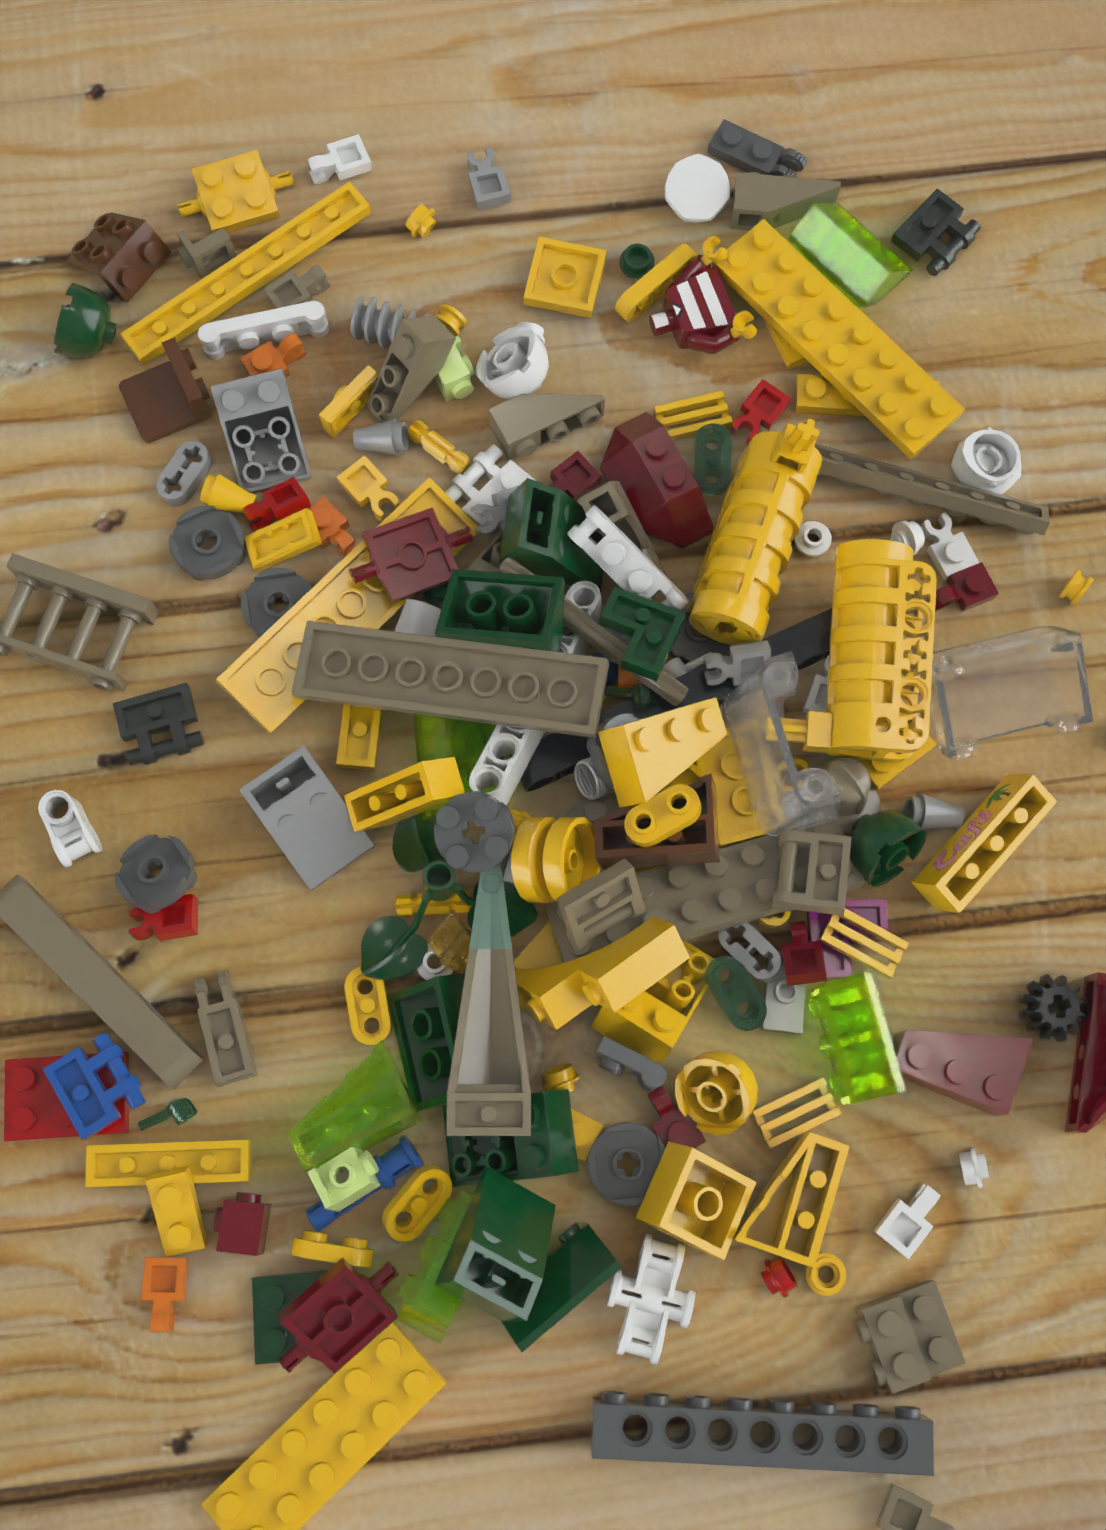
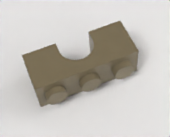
M609 481L578 499L585 513L593 505L598 507L669 579L619 481ZM597 528L595 530V532H599L603 536V538L606 536V534L601 529Z

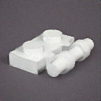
M494 444L485 452L480 451L473 458V464L463 475L457 474L451 480L452 486L445 492L454 502L461 496L468 501L462 510L478 526L486 522V515L484 512L472 514L470 512L471 507L477 504L493 506L492 494L519 486L527 478L535 480L511 459L501 469L495 465V462L503 453ZM484 474L490 481L478 491L472 485ZM499 523L493 531L484 534L490 537L499 527Z

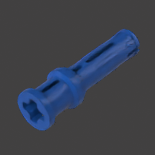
M406 1135L399 1138L400 1143L380 1157L378 1155L373 1156L379 1168V1172L375 1175L381 1186L340 1212L325 1209L321 1200L305 1210L307 1217L318 1232H321L333 1221L346 1214L381 1188L391 1189L396 1185L395 1180L412 1168L424 1166L421 1156Z

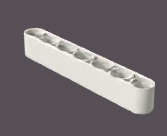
M581 581L572 585L565 597L600 622L603 608L598 586L589 581ZM563 624V637L559 652L585 655L590 643ZM497 725L470 775L469 785L471 792H482L487 787L495 786L496 789L487 792V794L507 805L545 731ZM504 755H513L509 759L500 760V757Z

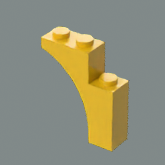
M653 916L620 939L585 956L549 967L516 969L515 975L520 1012L526 1011L537 1023L544 1022L556 1030L592 1004L595 1006L601 1005L615 1013L689 959L690 956L675 925Z

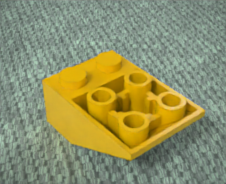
M683 941L690 956L689 959L615 1013L602 1006L591 1028L603 1036L662 1065L722 963L687 941Z

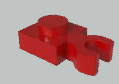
M762 379L742 404L740 411L745 415L735 419L731 433L735 435L740 428H748L751 433L747 438L746 444H749L751 439L759 433L760 425L770 431L789 407L792 398Z
M193 893L183 895L176 902L156 913H146L141 908L130 910V916L135 921L144 920L140 927L129 929V934L135 940H146L153 934L160 941L198 935V899Z

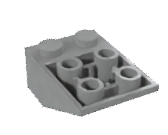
M283 369L210 386L240 487L248 492L276 486L292 477H295L296 480L312 477Z
M304 745L239 789L311 891L375 847L364 831L354 832L346 804Z

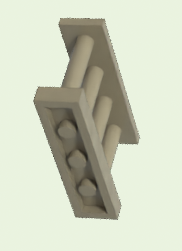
M12 553L6 567L17 578L18 586L0 623V656L7 657L10 652L90 679L89 683L98 689L111 692L113 687L125 691L128 684L118 673H115V670L135 624L139 625L143 621L154 625L159 611L151 599ZM42 587L50 590L52 598L31 644L11 638L32 591ZM72 598L84 601L86 610L66 655L47 650L46 647L66 602H71ZM110 610L119 613L118 616L121 620L101 666L97 667L80 661L100 614Z

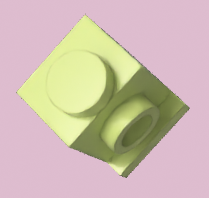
M459 336L455 337L456 340L443 368L434 377L446 402L454 398H465L474 391V386L471 383L474 369L468 356H463L462 343Z
M353 1146L319 1168H313L307 1172L325 1209L340 1212L381 1186L375 1175L379 1172V1168L372 1155L367 1150L363 1152L362 1149ZM348 1169L349 1178L343 1183L339 1174Z

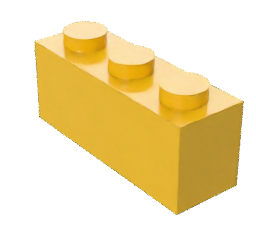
M455 757L421 761L344 795L353 830L354 832L387 827L444 804L453 797L465 793Z

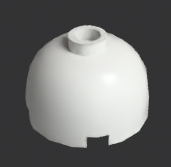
M522 325L508 328L492 340L495 346L489 353L483 350L476 365V374L480 381L497 397L511 399L520 394H534L537 392L545 380L549 368L547 349L532 330L529 331Z

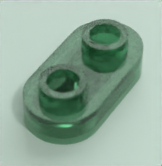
M711 423L701 427L696 434L694 443V478L703 494L717 496L722 494L730 483L732 438L724 426ZM714 443L718 448L711 450L706 445ZM714 476L718 481L710 483L706 480V477Z
M720 956L712 960L707 966L705 980L727 1020L733 1026L743 1031H751L758 1028L766 1018L767 1007L744 965L729 956ZM724 969H728V979L723 982H720V972ZM743 1002H747V1011L743 1014H739V1005Z

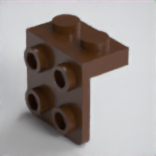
M111 212L100 216L95 221L94 229L90 234L74 245L72 254L67 262L72 268L99 275L120 301L128 303L168 257L171 251L146 220Z
M175 337L162 342L170 361L122 380L119 384V389L137 429L146 443L154 442L211 417L204 401L211 398L202 377L194 379L191 371L197 369L188 348L180 349Z

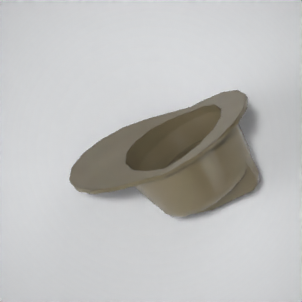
M823 753L815 757L808 765L805 779L809 793L818 802L820 808L831 822L837 818L843 833L851 836L853 834L852 827L861 816L865 814L872 815L881 811L880 798L871 784L869 772L857 759L848 756L835 757Z

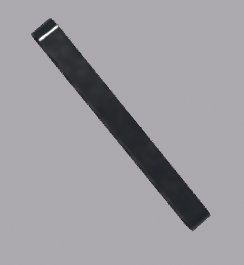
M832 608L762 640H767L771 648V680L734 686L731 678H727L721 684L707 685L704 672L713 671L717 667L707 669L706 665L676 678L688 688L687 695L679 705H672L650 689L601 711L599 725L610 717L624 713L634 714L633 716L642 719L717 697L720 707L826 659L830 652ZM552 733L541 738L520 779L526 792L534 791L574 773L576 763L590 757L587 749L589 737Z

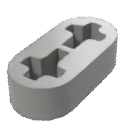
M188 441L183 443L156 481V489L163 502L167 505L177 507L186 504L210 471L212 459L206 446L201 442ZM199 454L201 461L199 463L193 461L189 464L187 458L189 456L195 458ZM179 483L182 488L179 492L173 490L170 493L167 487L169 485L176 486Z
M748 922L719 931V941L723 948L754 978L761 982H772L780 977L784 969L783 957ZM745 928L743 937L750 945L746 949L737 942L730 945L732 937L729 933L733 929L740 932ZM756 951L765 958L771 955L774 956L770 961L774 966L771 971L768 972L766 969H762L757 972L760 964L752 957Z

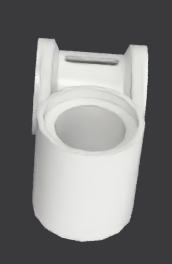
M61 790L49 791L43 795L39 801V815L49 833L52 847L65 868L72 866L74 860L92 851L95 853L103 851L99 837L78 800ZM62 802H68V812L66 815L55 819L54 810L56 806Z

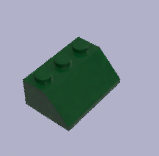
M453 569L436 626V637L559 652L563 637L564 578Z
M465 973L436 976L387 996L413 1112L447 1104V1090Z
M577 1222L570 1226L558 1237L562 1244L551 1254H547L543 1281L527 1321L513 1323L501 1321L521 1352L526 1350L622 1268L588 1223L583 1227H580Z

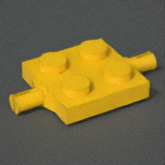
M254 150L191 169L197 185V198L177 203L182 218L202 212L203 216L209 221L212 233L224 228L226 233H230L280 218L275 203V190L294 185L290 170L270 176L262 165L258 150Z

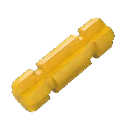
M414 421L407 430L408 438L417 445L422 444V449L442 464L448 463V468L454 473L463 474L470 465L469 456L461 450H454V445L434 430L429 431V427L422 421Z
M464 890V892L471 898L470 892ZM417 893V897H412V894L397 895L395 900L397 915L400 917L413 916V913L418 911L424 893ZM454 893L445 901L431 900L424 915L449 914L450 910H455L456 913L469 912L472 906L465 904Z

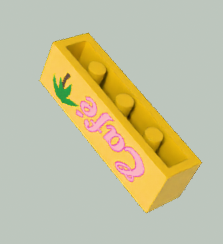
M1007 774L911 883L935 910L960 913L1057 801L1034 774Z

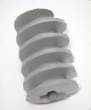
M360 296L352 314L351 335L356 340L365 338L369 344H374L378 341L379 346L386 349L392 344L402 319L416 318L417 310L412 309L406 318L404 317V307L402 305H399L394 314L390 313L389 301H385L379 310L377 309L376 297H372L366 306L364 305L363 296Z

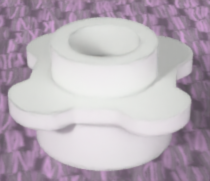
M973 1146L970 1147L971 1151L959 1153L965 1185L978 1184V1188H983L982 1179L990 1178L985 1153L977 1154L976 1148Z

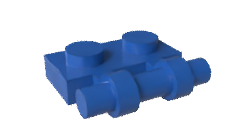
M107 1032L98 1035L92 1040L99 1053L90 1059L83 1048L77 1047L43 1069L82 1140H87L122 1117L114 1104L118 1100L125 1098L131 1110L142 1106L146 1102L139 1090L142 1085L136 1075L131 1076L121 1059L124 1056L118 1044L113 1045ZM106 1066L116 1082V1085L106 1090L97 1074V1071Z

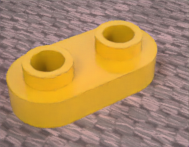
M683 784L673 785L653 796L648 802L639 804L628 812L624 822L627 835L633 843L641 847H651L692 825L699 818L702 808L699 796L693 788ZM678 798L687 800L685 807L682 809L673 808V802ZM642 818L651 819V824L646 829L637 827L638 822Z
M361 967L355 968L348 974L344 984L351 1030L354 1037L360 1043L367 1046H377L385 1042L392 1031L384 980L373 979L363 975ZM363 981L372 982L373 988L369 994L363 995L359 992V985ZM371 1019H376L379 1022V1029L377 1032L370 1034L366 1031V1023Z
M428 1164L418 1168L386 1206L382 1215L383 1226L394 1240L409 1242L416 1239L451 1196L452 1181L448 1174L439 1166ZM428 1179H434L433 1186L430 1189L423 1190L424 1182ZM403 1211L408 1212L404 1221L396 1222L399 1213Z
M303 1230L302 1237H294L291 1249V1255L333 1263H337L343 1257L352 1266L372 1267L374 1249L367 1248L368 1240L344 1236L343 1243L327 1241V1233Z

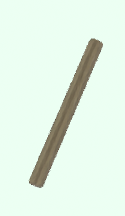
M507 557L501 563L497 571L499 573L534 575L510 557ZM564 597L563 624L621 666V660L629 644L605 626L600 625L597 620ZM663 669L657 682L627 671L674 706L679 705L688 693V688Z

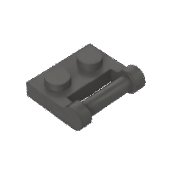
M605 1036L603 1037L595 1054V1057L601 1059L599 1067L619 1077L623 1071L637 1077L639 1086L646 1091H653L664 1084L667 1074L661 1064Z

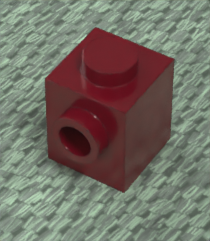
M237 1192L236 1199L224 1200L223 1207L217 1208L214 1218V1232H219L216 1251L253 1256L264 1254L272 1203L261 1202L262 1194Z

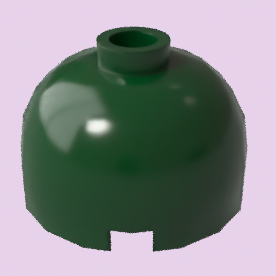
M71 283L66 295L73 298L71 304L62 305L54 338V344L58 346L54 352L76 359L91 358L100 353L105 343L112 345L117 324L111 322V309L107 301L99 293L87 287Z
M883 810L872 815L865 814L852 827L850 859L865 881L873 887H878L888 883L904 870L901 866L897 865L904 861L907 856L912 860L917 857L925 844L927 834L920 828L918 823L901 812Z

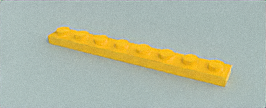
M350 181L120 333L123 341L143 366L165 352L162 342L175 337L177 343L197 331L202 325L209 323L370 215V204Z

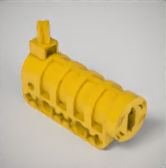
M807 419L805 424L799 422L797 426L788 423L782 433L767 431L756 434L738 460L691 592L693 597L689 600L686 611L690 613V624L697 631L713 640L732 646L763 640L770 619L768 610L775 602L781 586L779 577L788 565L792 553L791 542L798 535L803 521L802 509L810 500L822 464V456L814 447L820 430L814 428L815 421L813 419Z
M861 539L848 541L836 547L826 712L809 711L804 720L771 717L769 740L802 742V751L826 753L835 757L848 756L857 760L894 763L907 759L926 743L929 735L937 579L936 573L930 565L921 561H913V549L910 546L891 540ZM915 572L919 573L920 580L926 581L922 586L918 581L911 578ZM923 615H924V616H925V625L922 627V619H923ZM919 691H920V693H921V701H920V703L918 704V694H919ZM901 698H904L909 705L905 704ZM899 712L904 713V714H907V715L900 717V716H899Z

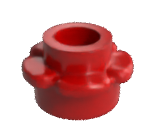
M781 1256L772 1261L766 1259L764 1261L766 1270L761 1272V1276L767 1288L773 1295L780 1292L783 1297H788V1291L797 1287L792 1271Z

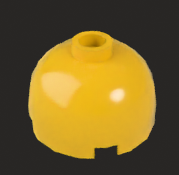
M713 1050L699 1054L684 1066L675 1080V1098L679 1110L684 1117L689 1115L692 1120L698 1123L695 1127L700 1131L717 1136L731 1134L749 1119L758 1100V1085L753 1071L743 1059L733 1053Z

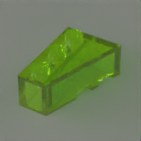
M382 1040L356 1069L353 1068L345 1076L346 1079L328 1097L325 1096L288 1132V1136L305 1172L313 1168H319L352 1146L362 1149L364 1152L423 1121L390 1050Z
M462 1190L459 1191L455 1201L447 1198L436 1220L443 1224L436 1238L428 1235L417 1258L424 1261L416 1276L409 1272L398 1293V1297L404 1299L397 1321L440 1344L462 1299L434 1285L472 1198V1195Z

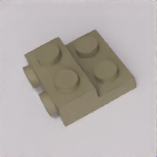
M934 1280L925 1281L855 1307L859 1316L858 1319L854 1320L858 1336L863 1345L869 1343L874 1360L869 1361L873 1377L879 1387L884 1385L885 1389L890 1393L894 1394L931 1380L930 1376L966 1363Z

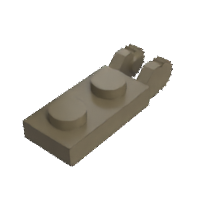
M228 970L218 972V984L224 1000L219 1003L211 1004L209 985L204 977L194 979L200 1007L197 1009L216 1087L257 1076L239 1000L235 998V991Z

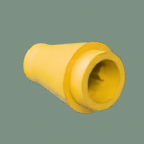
M209 474L201 491L200 502L208 504L207 506H213L216 510L244 514L243 508L251 503H256L258 495L248 492L221 474H218L217 477Z

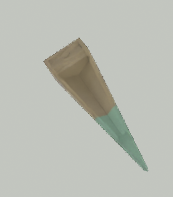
M501 863L489 870L480 872L447 1090L446 1136H531V1089Z

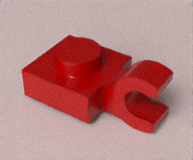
M292 477L262 492L264 500L245 506L243 512L249 521L259 517L257 520L249 523L251 529L255 532L270 525L273 518L276 517L279 521L300 510L311 507V504L295 477Z

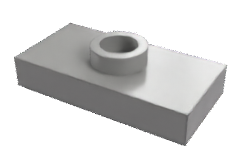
M773 955L767 958L766 970L768 972L774 967L770 962L774 957ZM785 968L780 977L775 981L765 982L761 1030L801 1035L803 1033L806 984L787 986Z

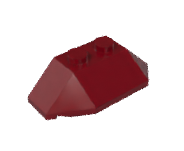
M645 412L615 427L602 459L600 471L606 482H620L646 534L656 539L673 543V545L682 549L712 534L714 526L701 489L665 426Z
M1101 972L1085 976L1082 998H1086L1089 1002L1081 1007L1080 1011L1084 1012L1089 1018L1086 1022H1079L1081 1032L1077 1035L1065 1126V1132L1072 1134L1087 1133L1106 1119V974Z

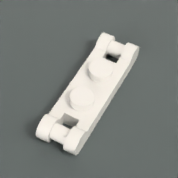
M309 301L206 323L199 328L198 337L203 345L206 356L211 360H219L228 351L253 349L268 341L281 342L292 333H296L297 336L310 334L315 338H322L328 334L329 324L323 304L318 301Z
M595 505L586 512L587 518L579 526L575 524L567 532L569 537L623 590L650 600L661 590L667 597L661 604L682 610L689 603L686 596ZM597 528L606 534L598 544L590 537Z

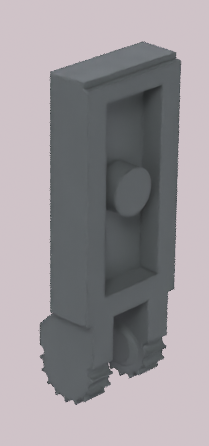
M723 119L710 141L707 150L709 155L745 172H757L763 175H791L798 178L794 171L801 172L807 165L806 157L800 154V152L798 153L792 148L784 149L785 147Z

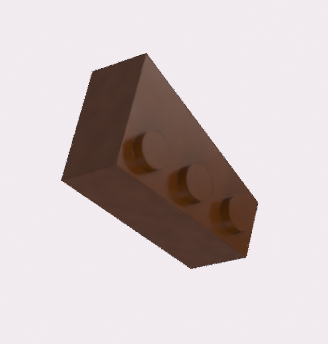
M712 774L700 777L699 781L687 785L693 788L699 796L702 807L699 818L692 825L654 846L641 847L630 840L625 831L624 822L626 815L637 805L628 806L595 819V859L602 869L605 870L624 858L634 868L720 862L717 794ZM683 798L676 799L673 802V808L682 809L685 807L687 800ZM642 818L638 822L637 827L640 829L648 828L651 824V819Z

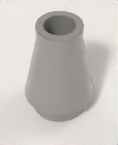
M391 419L367 427L355 428L353 431L354 447L356 450L399 455L400 451H407L409 438L406 423Z
M918 793L916 796H909L904 804L903 813L918 823L923 830L947 827L959 828L964 821V808L962 805L952 804L922 793Z

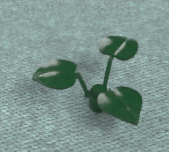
M427 810L399 821L392 842L395 861L403 870L417 872L425 868L423 871V889L425 893L422 895V901L410 927L400 917L385 916L375 920L366 929L361 943V972L367 977L378 980L399 979L413 973L422 965L423 958L428 951V945L426 940L415 932L419 928L428 903L431 900L445 901L453 893L457 894L465 904L472 906L467 916L469 927L472 930L479 882L474 888V899L464 892L461 884L455 883L454 869L447 864L436 846L434 838L436 815ZM503 881L510 936L512 938L533 924L538 918V913L533 903H528L520 897L515 885Z

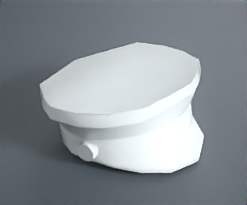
M695 154L676 162L664 186L667 203L677 217L689 223L711 221L730 201V183L722 165L701 154Z
M987 427L984 430L972 433L966 439L959 442L950 467L959 483L1002 495L1021 477V454L1017 443L1012 437L1002 431L992 430L991 427Z

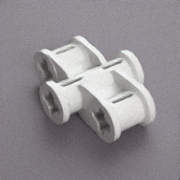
M645 1233L638 1257L635 1278L623 1275L620 1269L613 1275L606 1306L613 1308L617 1304L627 1307L618 1338L616 1354L622 1356L627 1352L648 1358L650 1364L657 1365L663 1347L668 1319L679 1322L682 1328H688L696 1292L690 1289L686 1293L675 1290L685 1254L686 1245L679 1242L675 1246L654 1240L652 1234ZM652 1254H659L662 1256L669 1257L670 1259L665 1260L652 1256ZM622 1290H628L631 1292L638 1293L640 1295H632L629 1293L622 1292ZM666 1301L680 1306L675 1307L668 1304H664L662 1302ZM632 1338H637V1339H640V1340H644V1341H647V1342H649V1343H644V1342H641V1341H637V1340H634V1339H632Z

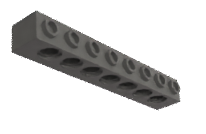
M603 1391L602 1398L593 1397L592 1459L934 1476L933 1420L924 1414H920V1408L913 1406H894L895 1413L878 1412L877 1405L862 1403L853 1404V1411L836 1410L835 1403L822 1401L811 1402V1409L794 1408V1401L771 1399L769 1400V1406H753L752 1399L742 1397L727 1398V1404H711V1397L702 1395H687L685 1402L669 1401V1395L661 1393H645L644 1400L627 1399L626 1392ZM633 1414L641 1415L646 1420L645 1429L636 1436L628 1435L623 1430L625 1419ZM676 1416L683 1417L687 1420L686 1432L678 1438L668 1436L665 1433L667 1422ZM715 1419H725L729 1423L727 1435L720 1440L708 1437V1427ZM758 1421L769 1422L771 1427L769 1437L762 1442H755L750 1438V1430ZM801 1423L810 1424L812 1427L810 1440L804 1444L794 1443L792 1435L795 1427ZM844 1425L852 1426L854 1437L851 1443L846 1446H837L835 1442L837 1430ZM892 1427L895 1431L894 1443L888 1448H879L877 1438L880 1431L884 1428Z

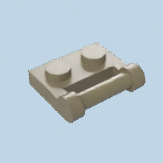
M798 830L781 831L779 846L782 848L778 889L777 892L773 893L772 907L780 911L801 910L844 916L851 837ZM801 848L810 849L805 894L793 892L797 852Z
M625 858L556 898L567 929L565 932L567 939L576 952L586 948L588 941L628 917L636 918L645 913V906L634 867Z

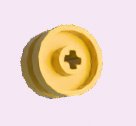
M528 817L520 824L515 834L511 851V871L514 885L520 897L528 903L555 902L559 896L600 873L601 866L595 859V829L587 818L559 817L556 820L554 817Z

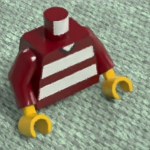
M708 237L702 247L704 255H698L669 285L665 291L664 311L649 316L654 336L673 332L677 345L681 349L691 348L699 352L716 354L737 342L740 335L750 339L757 333V328L753 324L745 326L748 322L754 320V316L750 312L744 310L735 314L717 267H711L710 265L712 261L719 263L727 258V249L724 247L719 248L713 254V249L721 241L718 237Z

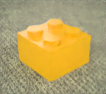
M668 1141L636 1215V1219L700 1252L725 1260L756 1182L693 1147Z

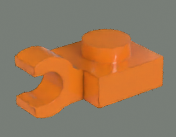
M292 333L286 336L276 349L272 342L268 341L242 356L240 360L250 376L283 369L285 377L290 375V372L286 365L300 360L306 355V352L297 334Z
M324 496L309 508L313 512L322 542L319 546L324 549L329 543H332L344 557L347 556L356 547L354 545L355 540L345 531L350 526L348 520Z
M145 1257L141 1300L153 1301L150 1321L151 1332L173 1331V1301H186L190 1258Z

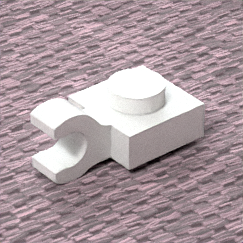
M359 134L327 144L328 154L316 155L308 159V164L311 168L309 174L314 184L326 182L334 173H337L341 181L372 171L371 160Z
M922 1183L914 1193L909 1205L897 1199L873 1231L904 1257L910 1259L933 1228L924 1217L936 1204L941 1195L930 1186Z

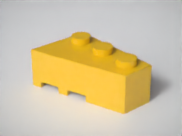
M717 697L598 732L619 807L648 802L727 735Z
M811 1132L802 1133L741 1219L733 1240L815 1268L850 1146Z

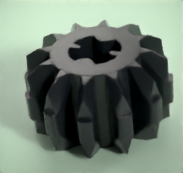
M1049 974L1040 977L1039 983L1031 981L1026 985L1030 994H1022L1018 1000L1022 1004L1027 1005L1028 1009L1020 1011L1018 1016L1020 1018L1030 1017L1031 1022L1026 1027L1028 1032H1034L1040 1028L1039 1036L1041 1040L1048 1041L1053 1036L1057 1042L1066 1041L1068 1034L1074 1036L1081 1032L1077 1022H1086L1089 1017L1080 1011L1079 1007L1087 1005L1089 1000L1086 998L1077 999L1075 995L1080 990L1078 984L1067 987V977L1061 975L1053 980ZM1056 1003L1059 1012L1050 1013L1048 1004Z

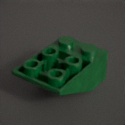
M527 478L508 497L499 562L502 563L507 557L513 558L534 574L563 577L565 584L570 586L577 582L589 581L596 584L601 593L604 570L567 534L575 524L579 526L587 518L583 507L561 489ZM595 531L590 536L597 544L603 539V536Z
M569 1089L531 1093V1136H446L452 1187L478 1184L485 1167L491 1168L512 1181L552 1177L579 1171ZM442 1105L445 1134H447V1105Z
M485 1167L434 1285L505 1323L527 1321L543 1281L556 1205L491 1168Z

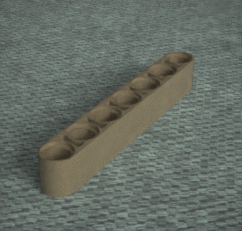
M17 874L0 890V917L167 1085L176 1089L204 1060L201 1054L24 878Z

